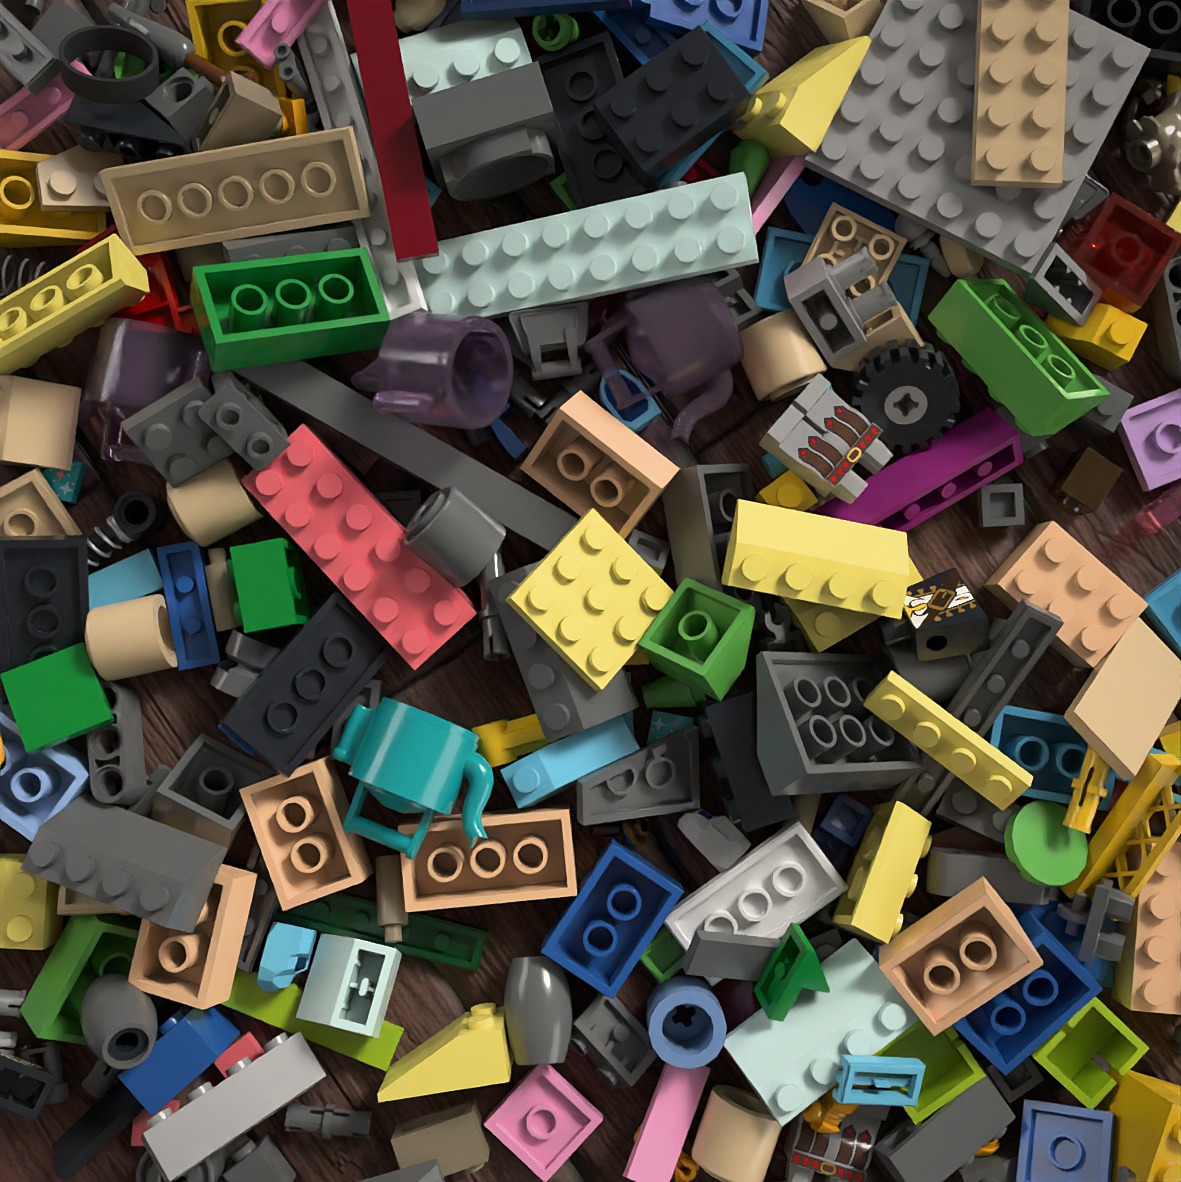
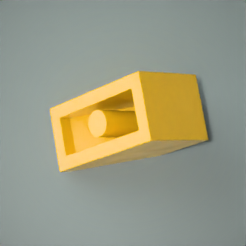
M1096 303L1082 327H1075L1049 313L1044 321L1070 351L1109 371L1130 361L1148 324L1111 305Z

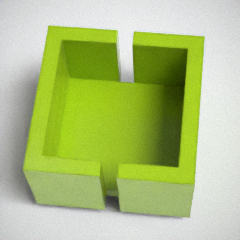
M1094 997L1030 1055L1088 1109H1094L1117 1082L1091 1058L1097 1053L1124 1077L1150 1048L1097 997Z
M920 1018L873 1055L918 1058L926 1065L917 1106H903L915 1125L986 1076L964 1042L958 1037L959 1035L952 1025L936 1036H933ZM891 1086L890 1089L908 1091L909 1087Z

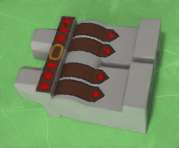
M818 373L770 428L758 445L805 482L816 487L815 490L824 498L832 492L841 500L852 504L868 485L851 470L855 463L858 461L872 474L876 475L893 454L877 439L883 430L874 423L870 424L863 414L846 404L829 388L831 383Z
M823 1095L818 1098L820 1102H822ZM860 1105L851 1114H847L843 1118V1121L838 1125L840 1131L833 1134L819 1133L813 1130L810 1122L803 1118L801 1111L792 1118L788 1137H786L783 1147L788 1158L785 1174L786 1181L811 1182L814 1171L827 1175L825 1182H865L867 1175L865 1171L873 1154L872 1147H874L881 1121H886L890 1106Z

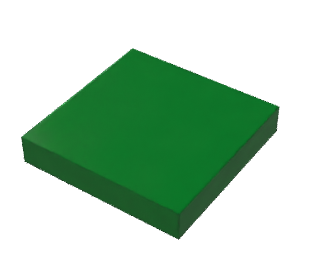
M84 642L0 674L26 753L30 755L115 722L97 670L89 659Z

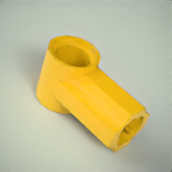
M536 713L510 721L507 718L471 728L473 733L480 736L477 743L479 745L477 749L478 754L484 757L491 767L517 760L520 755L535 752L559 740L546 741Z

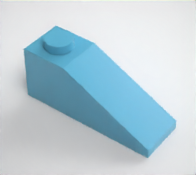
M621 714L543 747L500 771L518 808H529L575 785L576 779L641 748L624 715Z

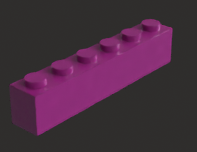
M988 407L944 433L945 436L938 442L936 439L931 440L929 447L922 450L918 448L879 471L876 475L864 480L868 485L852 504H848L835 497L810 513L906 532L1022 464L1024 461L1019 433Z

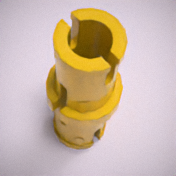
M1088 744L1078 779L1073 778L1071 787L1075 789L1062 825L1090 834V828L1100 798H1105L1108 791L1104 786L1110 766Z

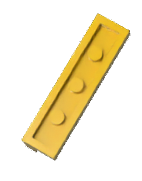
M1149 753L1137 775L1132 778L1088 844L1085 868L1077 879L1059 887L1070 899H1073L1075 891L1087 894L1088 898L1093 902L1096 886L1099 884L1101 877L1107 879L1118 877L1120 891L1135 898L1141 892L1181 834V803L1174 804L1171 787L1178 776L1181 777V760L1173 754ZM1180 809V811L1176 815L1175 810ZM1164 811L1167 829L1161 837L1151 838L1148 820L1154 812ZM1141 844L1143 864L1138 871H1128L1126 852L1131 845Z

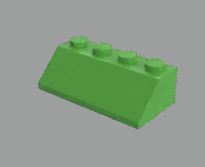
M957 279L927 317L937 328L936 333L938 337L946 344L953 346L961 355L963 365L984 381L988 386L990 396L997 402L1004 404L1015 416L1014 421L1023 432L1032 435V437L1057 433L1111 395L1036 313L1022 301V298L1004 279Z

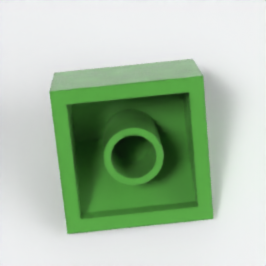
M685 577L640 639L638 645L655 669L722 701L745 668L756 610L747 603Z

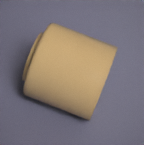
M794 308L776 313L747 327L731 340L758 401L771 399L772 402L794 395L804 390L818 373L822 375L827 371L817 344Z
M233 454L175 488L167 481V501L174 518L184 533L200 546L208 547L265 517L264 507L240 482L247 473Z
M154 594L95 607L87 614L84 632L87 653L98 674L105 681H115L177 667L178 661L167 602L163 595Z
M716 1085L712 1088L691 1148L692 1158L706 1173L722 1182H763L782 1126L766 1109L757 1095L737 1087Z

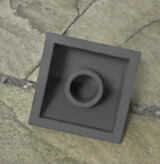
M201 732L156 790L150 819L228 848L227 855L250 820L239 790L271 778L274 770Z

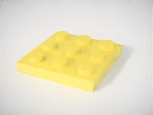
M592 508L575 523L505 601L595 691L603 690L639 648L638 642L672 597L674 591Z

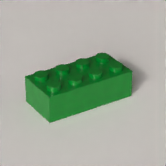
M366 247L196 266L192 270L190 300L212 372L382 348L391 321Z

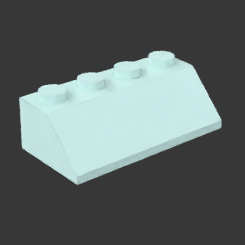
M514 17L475 21L462 20L398 40L414 124L418 122L411 99L532 63L521 27ZM357 53L350 54V58L365 99Z
M855 938L851 939L820 963L830 988L829 993L802 988L796 1002L792 1005L783 1022L768 1019L763 1008H761L726 1035L723 1046L766 1109L781 1126H784L838 1083L836 1080L837 1071H843V1066L839 1063L841 1054L873 1056L919 1020L916 1013L879 969V964Z

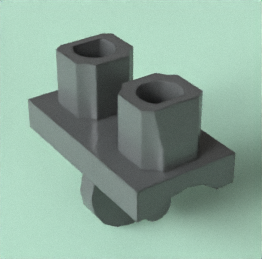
M1100 878V882L1096 886L1091 910L1085 907L1088 895L1079 891H1075L1072 903L1061 902L1058 904L1057 914L1068 920L1065 933L1078 936L1081 924L1086 925L1078 957L1080 961L1091 964L1094 957L1117 962L1120 960L1126 936L1102 929L1104 919L1107 916L1129 923L1136 898L1114 889L1113 880Z

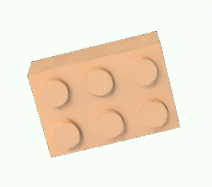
M581 390L558 409L520 467V469L581 517L588 510L594 508L624 540L638 525L679 471L676 465Z
M1054 521L1037 524L983 585L1012 612L1023 598L1060 616L1064 624L1050 642V645L1075 667L1094 668L1149 605Z
M221 864L193 933L166 928L142 918L128 982L135 985L141 991L202 1010L228 1001L258 874Z

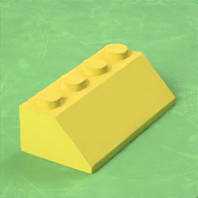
M116 233L0 300V374L9 375L21 367L28 368L32 366L40 356L56 347L61 348L68 345L76 335L90 327H98L104 324L112 314L126 306L132 307L137 305L144 299L145 295L150 293L147 270Z
M737 499L721 584L901 619L910 577L906 532Z

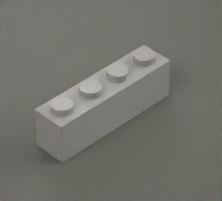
M300 1031L288 1038L285 1032L263 1046L266 1053L251 1062L248 1056L225 1071L228 1078L215 1087L211 1085L210 1081L201 1085L186 1096L189 1104L175 1113L168 1107L146 1122L149 1130L142 1134L141 1140L165 1182H174L325 1078L324 1070Z

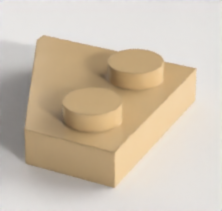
M77 145L38 163L35 173L41 211L112 212L99 172L106 168L123 166V156L106 151L95 153Z

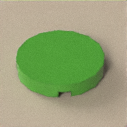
M1036 800L1022 806L1008 819L1004 833L1006 854L1010 862L1016 864L1017 868L1021 871L1019 874L1026 881L1039 887H1059L1077 879L1085 868L1088 855L1086 834L1062 825L1068 809L1053 801Z

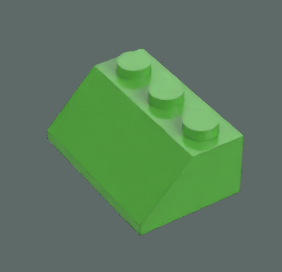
M119 913L71 915L20 1008V1012L37 1038L87 1045L80 1023L81 1005L85 993L91 983L102 975L121 973L129 976L142 919L134 915L123 916Z

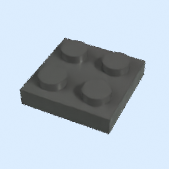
M199 376L122 422L125 433L173 488L236 452L198 415V408L213 396Z

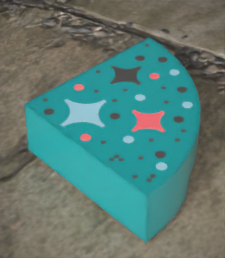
M72 461L71 471L46 469L42 474L59 500L76 504L87 464Z
M652 710L646 746L693 724L694 718Z

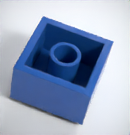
M185 1004L158 1028L156 1041L148 1058L138 1066L124 1070L118 1078L153 1117L219 1058L240 1034V1031L217 1005L202 1010Z

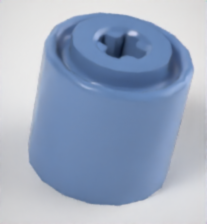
M675 975L665 980L662 984L659 983L655 986L647 1000L646 1008L648 1032L653 1049L663 1061L676 1068L694 1069L705 1066L718 1056L726 1039L727 1026L717 995L708 983L691 975ZM682 1004L686 1008L693 1006L694 1009L690 1012L691 1020L684 1022L681 1017L674 1019L672 1016L677 1013L676 1006Z

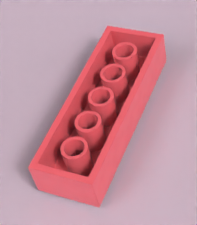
M302 424L288 437L291 445L262 470L257 471L253 469L240 482L403 659L416 670L469 622L480 609L460 587L454 586L405 547L404 538L407 529L313 427Z

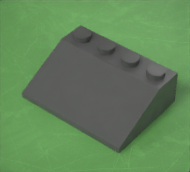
M762 651L756 655L757 756L772 796L890 789L925 769L916 745L863 706L867 696L887 676L879 655Z

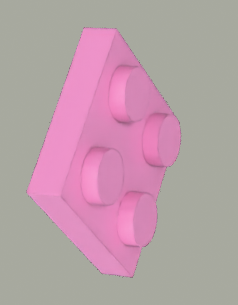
M550 1064L534 1065L485 1118L484 1126L540 1179L547 1182L603 1121V1114Z

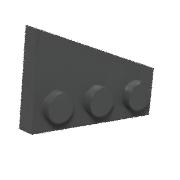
M690 724L576 779L577 821L585 826L700 809L699 727Z

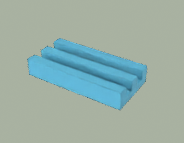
M841 1054L839 1063L843 1066V1071H837L836 1080L839 1083V1088H834L832 1097L839 1104L917 1106L926 1067L918 1058ZM852 1084L875 1085L878 1088L904 1086L909 1087V1090L853 1089Z

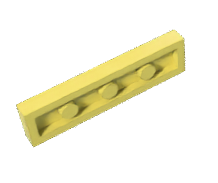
M891 670L867 696L863 706L1002 811L1031 786L1033 780L1031 774Z

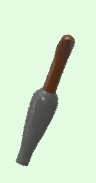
M112 3L108 7L107 17L120 26L147 37L155 45L158 59L174 70H179L182 67L190 69L196 74L204 76L219 88L222 86L229 73L196 54L195 46L190 39L158 22L132 13L117 3ZM254 72L239 74L251 81L254 80Z

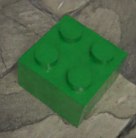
M278 538L230 547L231 558L227 559L226 568L230 582L232 584L236 583L239 600L234 601V614L237 624L244 627V633H269L301 627L310 617L311 610L299 545L295 542Z

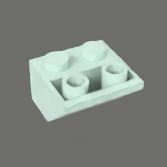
M321 933L296 1018L379 1039L402 954L397 949L356 938Z

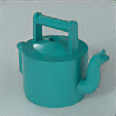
M383 697L380 704H377L375 711L359 704L355 705L337 747L332 751L334 759L351 765L347 775L360 780L343 825V832L348 834L354 832L406 854V858L413 860L421 847L436 812L438 811L450 816L464 780L467 778L469 780V789L462 810V828L471 848L474 847L478 837L488 839L482 825L481 815L491 795L494 779L491 766L484 757L476 752L480 736L430 713ZM368 791L381 805L400 813H424L413 838L359 816Z

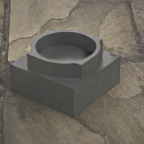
M538 61L411 99L437 185L442 189V192L448 190L452 198L460 201H473V204H478L521 190L544 176L555 173L554 111Z

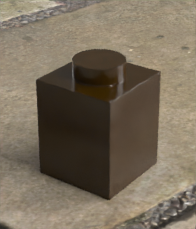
M1085 447L1071 454L1047 494L1057 500L1055 504L1058 508L1070 515L1078 516V514L1093 513L1097 511L1123 469L1089 447Z

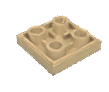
M833 202L800 267L819 256L822 257L826 265L830 264L833 267L866 247L879 272L864 278L845 290V297L854 299L881 284L882 281L885 280L887 282L908 239Z

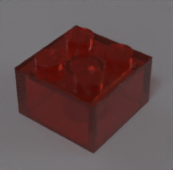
M1113 192L1095 207L1067 254L1103 291L1097 303L1111 305L1130 315L1142 308L1181 245V233Z

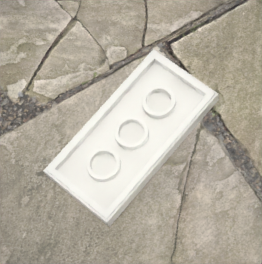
M796 818L736 861L729 869L718 874L675 905L663 923L685 952L689 948L695 930L780 939L791 922L798 925L847 891L849 887L799 819ZM704 976L711 986L724 979Z

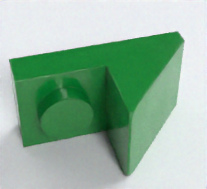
M792 922L753 989L768 1019L781 1022L784 1021L792 1005L796 1002L802 988L825 993L830 992L816 952L800 926Z

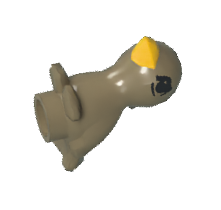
M1167 75L1166 96L1160 114L1156 117L1143 116L1140 118V124L1138 121L1132 120L1124 126L1126 130L1125 138L1131 141L1127 146L1126 154L1133 168L1144 172L1147 176L1151 175L1152 191L1161 192L1166 195H1180L1181 176L1178 164L1181 161V79L1178 76Z

